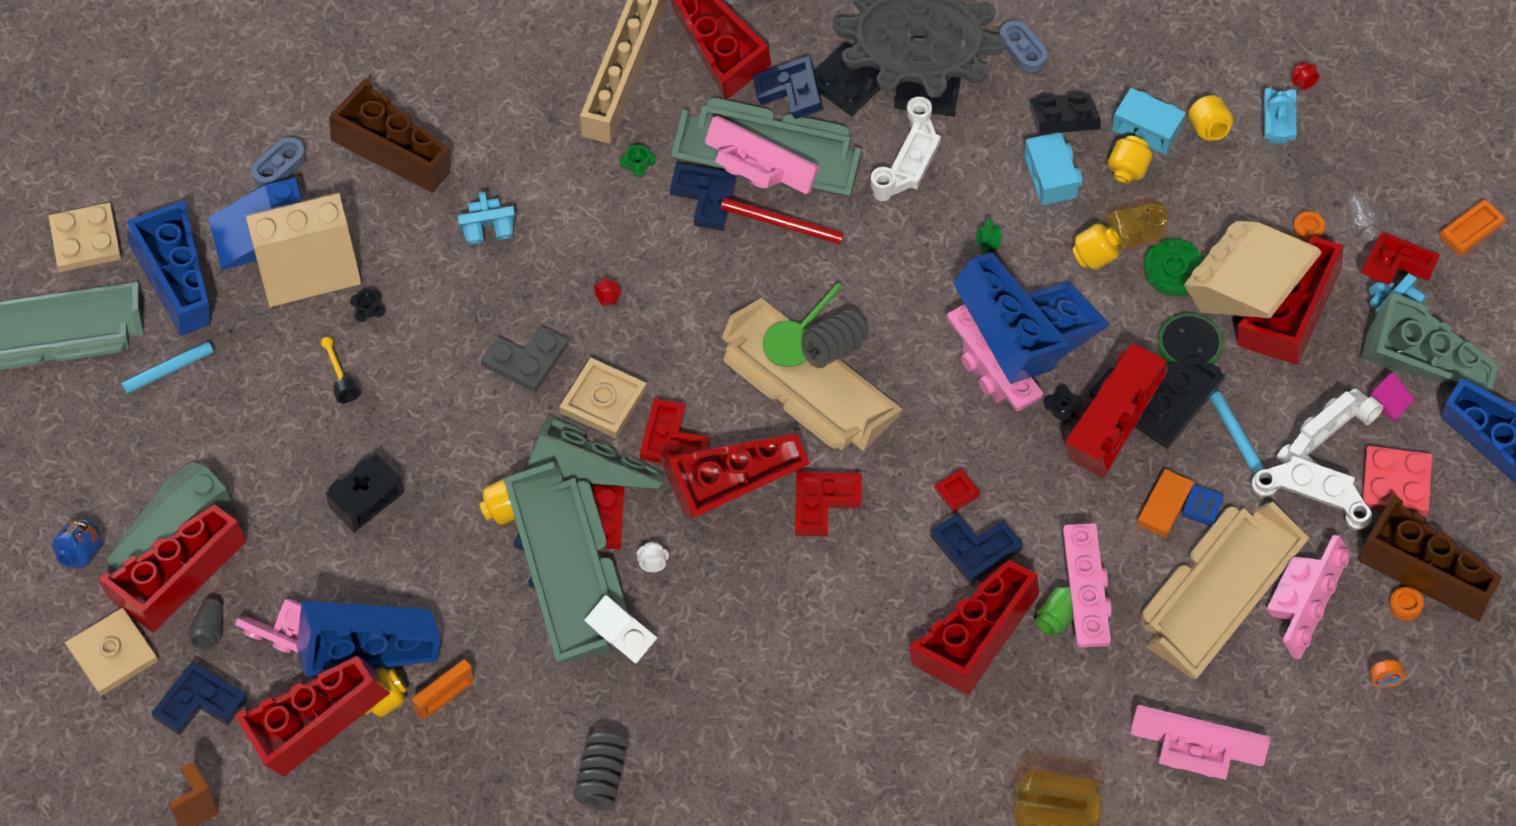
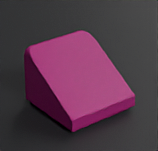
M1392 372L1379 384L1371 397L1383 405L1381 413L1394 422L1415 400Z

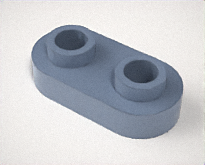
M1016 20L1008 21L1002 25L1000 35L1006 40L1004 50L1019 68L1029 73L1041 71L1046 66L1047 49L1025 23ZM1015 37V38H1017V39H1019V40H1018V41H1012V40H1010V38ZM1028 58H1034L1035 61H1030Z
M286 137L274 144L253 163L251 173L254 183L258 187L285 180L305 161L306 154L303 143L297 138ZM289 154L295 155L292 158H285ZM268 173L273 174L269 177H263L265 174Z

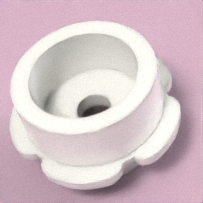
M650 542L638 549L637 560L644 571L659 572L664 569L666 560L669 559V552L663 549L660 544Z

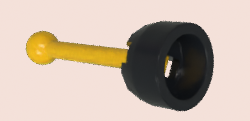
M324 337L321 340V346L327 350L338 380L333 385V392L337 402L345 404L357 400L361 395L358 383L354 378L344 376L332 347L334 344L333 339Z

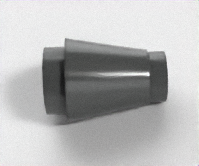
M215 599L203 600L187 632L189 643L193 647L200 650H211L220 641L222 604Z

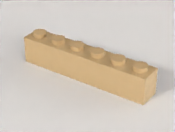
M627 0L580 115L582 137L609 144L612 143L668 0Z

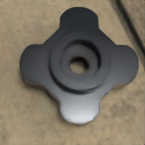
M366 289L351 297L350 303L355 307L354 317L357 321L364 322L367 318L374 316L379 318L385 314V307L380 303V292ZM366 304L371 305L369 308L365 307Z
M1059 387L1052 398L1045 400L1044 406L1046 410L1051 411L1055 418L1062 422H1067L1075 415L1077 410L1083 408V401L1081 398H1075L1070 394L1067 387ZM1065 402L1067 405L1062 406L1061 403Z

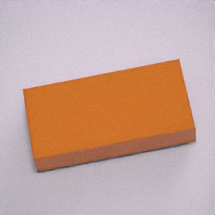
M1484 199L1440 231L1439 237L1461 257L1505 225L1507 219Z
M1164 469L1137 520V525L1167 538L1195 482Z
M463 659L411 699L414 713L420 720L427 719L474 683L472 666Z

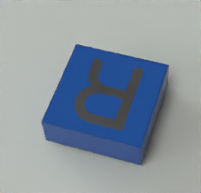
M1193 485L1182 517L1212 526L1217 518L1224 495Z

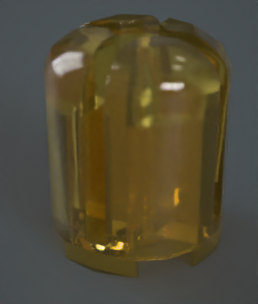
M1042 769L1029 770L1019 783L1018 798L1020 800H1016L1015 824L1016 826H1099L1102 794L1097 793L1098 786L1105 788V781Z

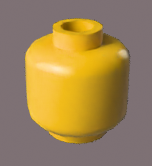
M1214 95L1198 99L1191 106L1188 113L1191 126L1197 135L1206 141L1224 138L1233 125V116L1227 105L1220 97Z
M1130 135L1126 139L1117 140L1107 161L1108 168L1114 173L1113 178L1115 180L1130 184L1131 180L1139 181L1143 179L1153 157L1151 150L1148 148L1149 144L1146 141Z
M1094 224L1076 236L1075 246H1073L1072 250L1082 267L1098 270L1118 258V245L1121 244V239L1114 228L1108 229L1103 224Z
M504 479L487 486L483 490L484 501L479 503L486 520L493 519L500 526L514 521L515 517Z
M380 667L376 671L390 691V694L365 714L368 715L372 712L375 716L383 718L405 702L404 693L408 689L393 668L388 671Z

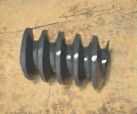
M850 309L842 311L840 314L825 320L814 328H810L804 333L801 343L806 360L816 368H824L844 355H848L853 350H857L862 346L863 340L868 335L867 323L858 312Z
M596 733L586 739V749L583 751V761L579 767L580 773L576 779L577 786L574 788L573 795L579 803L586 807L599 811H609L615 806L614 802L609 799L616 798L618 794L617 790L613 787L618 786L621 781L615 774L622 773L624 768L618 762L625 761L626 754L622 750L628 749L629 742L627 739L616 734Z

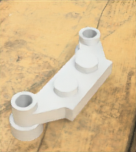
M915 97L908 102L907 117L912 129L891 169L879 167L871 174L873 195L879 201H886L892 195L909 188L917 190L941 144V136L935 133L930 119L932 113L931 102L924 97Z
M1357 388L1352 389L1350 392L1346 391L1338 399L1332 398L1320 414L1315 418L1313 416L1309 417L1303 423L1300 429L1301 433L1292 446L1287 444L1280 450L1277 460L1284 464L1290 462L1292 456L1316 464V461L1308 456L1313 450L1354 416L1365 425H1369L1379 417L1383 410V405L1373 397L1368 398Z
M1292 456L1290 462L1270 469H1263L1257 472L1252 479V490L1259 497H1271L1276 493L1277 489L1281 488L1343 510L1346 514L1345 522L1347 526L1354 531L1367 529L1372 521L1370 508L1364 503L1353 485L1354 477ZM1262 478H1268L1270 479L1271 483L1269 485H1263L1260 483L1259 480ZM1361 511L1365 517L1358 519L1354 516V512Z

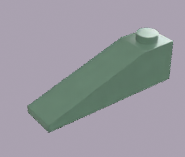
M1393 292L1388 295L1368 329L1361 359L1388 369L1457 386L1461 378H1464L1492 394L1499 364L1471 342H1465L1451 331V326L1446 322L1441 323L1428 312L1429 309L1422 303Z
M549 415L526 469L530 470L554 462L561 470L564 481L575 478L578 482L586 481L590 484L655 489L660 488L664 477V472L631 455H623L620 458L612 448L613 445L605 441L592 443L584 438L587 432L583 429Z
M193 461L163 483L107 557V563L116 572L123 567L122 563L132 556L138 558L153 548L152 543L160 538L167 539L179 532V526L215 504L225 512L232 506L227 488L206 466Z

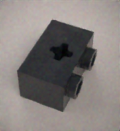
M375 453L368 460L364 459L359 462L353 472L344 479L335 481L330 486L328 492H326L329 508L355 533L404 493L401 477Z

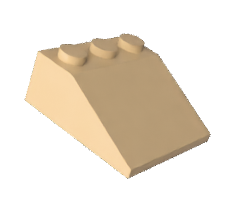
M338 192L245 215L269 307L361 284L350 233Z
M1235 221L1228 227L1227 232L1220 241L1211 248L1210 253L1203 262L1194 269L1184 286L1202 313L1271 318L1322 252L1318 247L1262 223Z

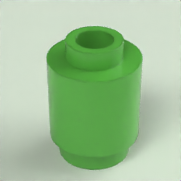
M1056 587L1037 611L1036 626L1051 637H1056L1058 633H1063L1073 621L1069 587Z

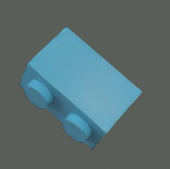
M1130 88L1114 114L1112 131L1125 137L1130 135L1143 139L1149 144V148L1167 155L1183 129L1186 112L1180 110L1175 105L1157 100L1146 92Z
M1062 133L1026 139L1024 158L1041 206L1077 198L1079 186H1082V175L1078 167L1074 168L1072 163V147L1070 143H1065Z

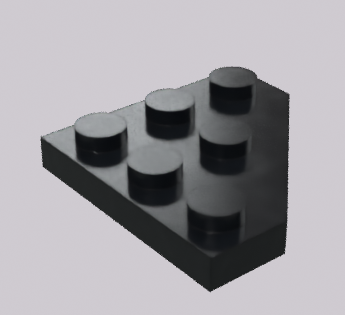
M1199 357L1186 359V362L1167 364V374L1135 426L1136 429L1167 450L1225 380V374ZM1116 367L1108 368L1090 390V398L1094 400L1102 383L1111 375Z

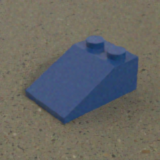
M295 178L264 185L208 217L222 270L257 261L245 215L301 202Z
M1070 281L1028 294L1070 344V347L1062 357L1110 325Z

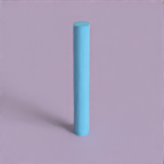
M207 341L122 382V387L126 394H129L214 353Z
M1220 391L1215 392L1210 397V400L1252 474L1255 475L1265 468Z

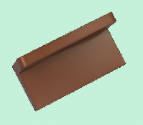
M193 761L180 768L189 792L169 803L177 826H198L218 815L210 789Z

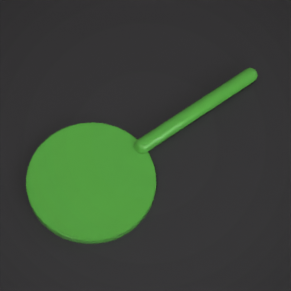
M840 283L836 284L801 324L793 321H783L767 330L763 338V351L772 363L782 367H794L806 361L801 347L802 337L808 330L806 327L838 293L842 285Z

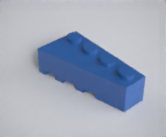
M185 200L126 221L128 244L179 335L182 336L210 325L209 303L198 263L196 247L194 246L190 221L187 216Z
M993 253L970 259L954 282V286L1009 383H1016L1052 371L1070 347V344Z
M1461 378L1447 400L1441 418L1516 484V407Z
M301 601L297 651L305 677L318 676V674L356 656H359L375 669L436 662L438 660L441 638L431 609Z

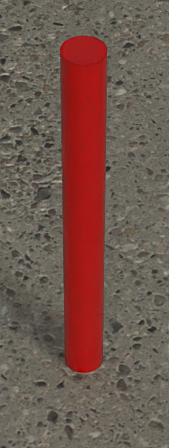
M723 198L720 210L836 244L841 243L843 232Z

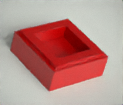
M962 469L938 482L934 487V490L953 513L980 497V491Z

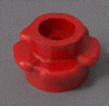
M1301 63L1297 65L1292 72L1293 86H1298L1303 91L1314 86L1320 78L1316 64Z
M602 277L600 282L594 284L595 295L602 307L611 304L617 305L621 292L615 280L608 281L607 277Z

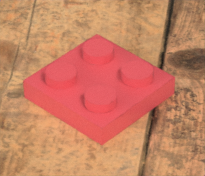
M1367 446L1362 493L1364 503L1370 509L1385 510L1393 494L1403 500L1402 505L1412 513L1417 511L1422 516H1427L1430 502L1432 454Z

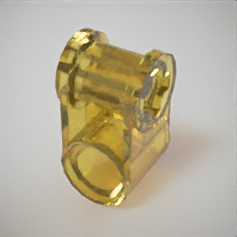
M1152 202L1130 209L1114 211L1106 217L1105 221L1108 229L1114 228L1121 239V244L1118 245L1119 250H1125L1126 246L1129 249L1137 245L1162 239L1167 230L1168 210L1162 204Z

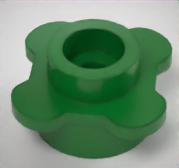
M633 145L627 149L625 156L620 158L619 163L622 168L631 170L635 177H642L649 166L656 164V156L650 154L645 146Z
M987 218L985 225L979 227L976 233V243L981 245L982 255L987 254L988 249L997 250L1001 243V228L999 225H993L991 218Z

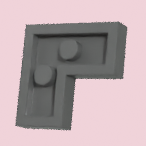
M542 326L525 350L497 337L481 359V366L536 393L568 348L569 340Z

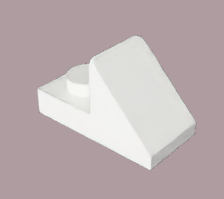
M606 594L584 619L605 640L613 644L635 664L657 639L653 633Z

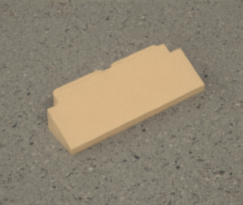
M763 298L732 314L722 336V339L729 343L724 354V362L767 397L778 399L782 402L784 410L828 446L832 448L838 447L840 450H843L852 442L864 451L901 415L903 411L901 407L840 359L835 360L824 368H816L807 360L794 367H782L772 363L763 351L764 335L773 325L790 320Z
M1273 501L1258 507L1252 515L1245 508L1237 510L1235 507L1225 509L1192 549L1190 558L1194 562L1191 568L1185 565L1178 567L1143 609L1142 618L1146 622L1143 627L1154 634L1145 647L1193 680L1197 679L1286 568L1292 556L1298 553L1309 537Z

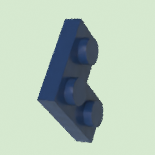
M810 56L752 75L760 105L788 96L790 110L794 119L824 110L814 65Z
M676 163L670 185V195L698 200L694 215V226L724 231L729 212L720 209L723 198L732 200L737 175L727 171Z
M956 514L931 530L930 535L970 584L1023 550V543L1004 521L976 537L959 515Z
M192 661L151 712L154 720L181 735L200 709L228 726L234 719L235 714L248 701V698L242 691Z

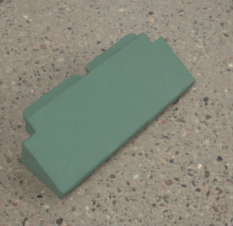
M711 98L708 100L707 105H702L700 117L692 116L688 110L682 109L671 158L725 170L724 166L715 162L719 150L705 143L712 118L720 116L818 165L819 168L812 189L851 197L863 157V151L855 147L854 151L849 150L852 139L849 137V130L846 126L807 117L794 119L792 114L785 115L782 122L774 120V115L769 109L720 98Z
M133 282L0 301V370L37 365L47 360L66 361L122 352L124 349H129L128 337L144 335L139 283Z
M554 462L504 478L556 662L561 664L614 652L612 644L584 621L605 594L628 612L614 563L611 559H601L599 551L606 547L607 539L591 486L586 481L578 482L575 478L564 481L561 470Z

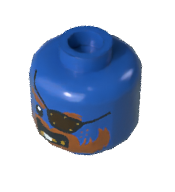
M84 519L69 521L53 539L52 548L57 561L68 568H85L102 547L101 533L97 526Z

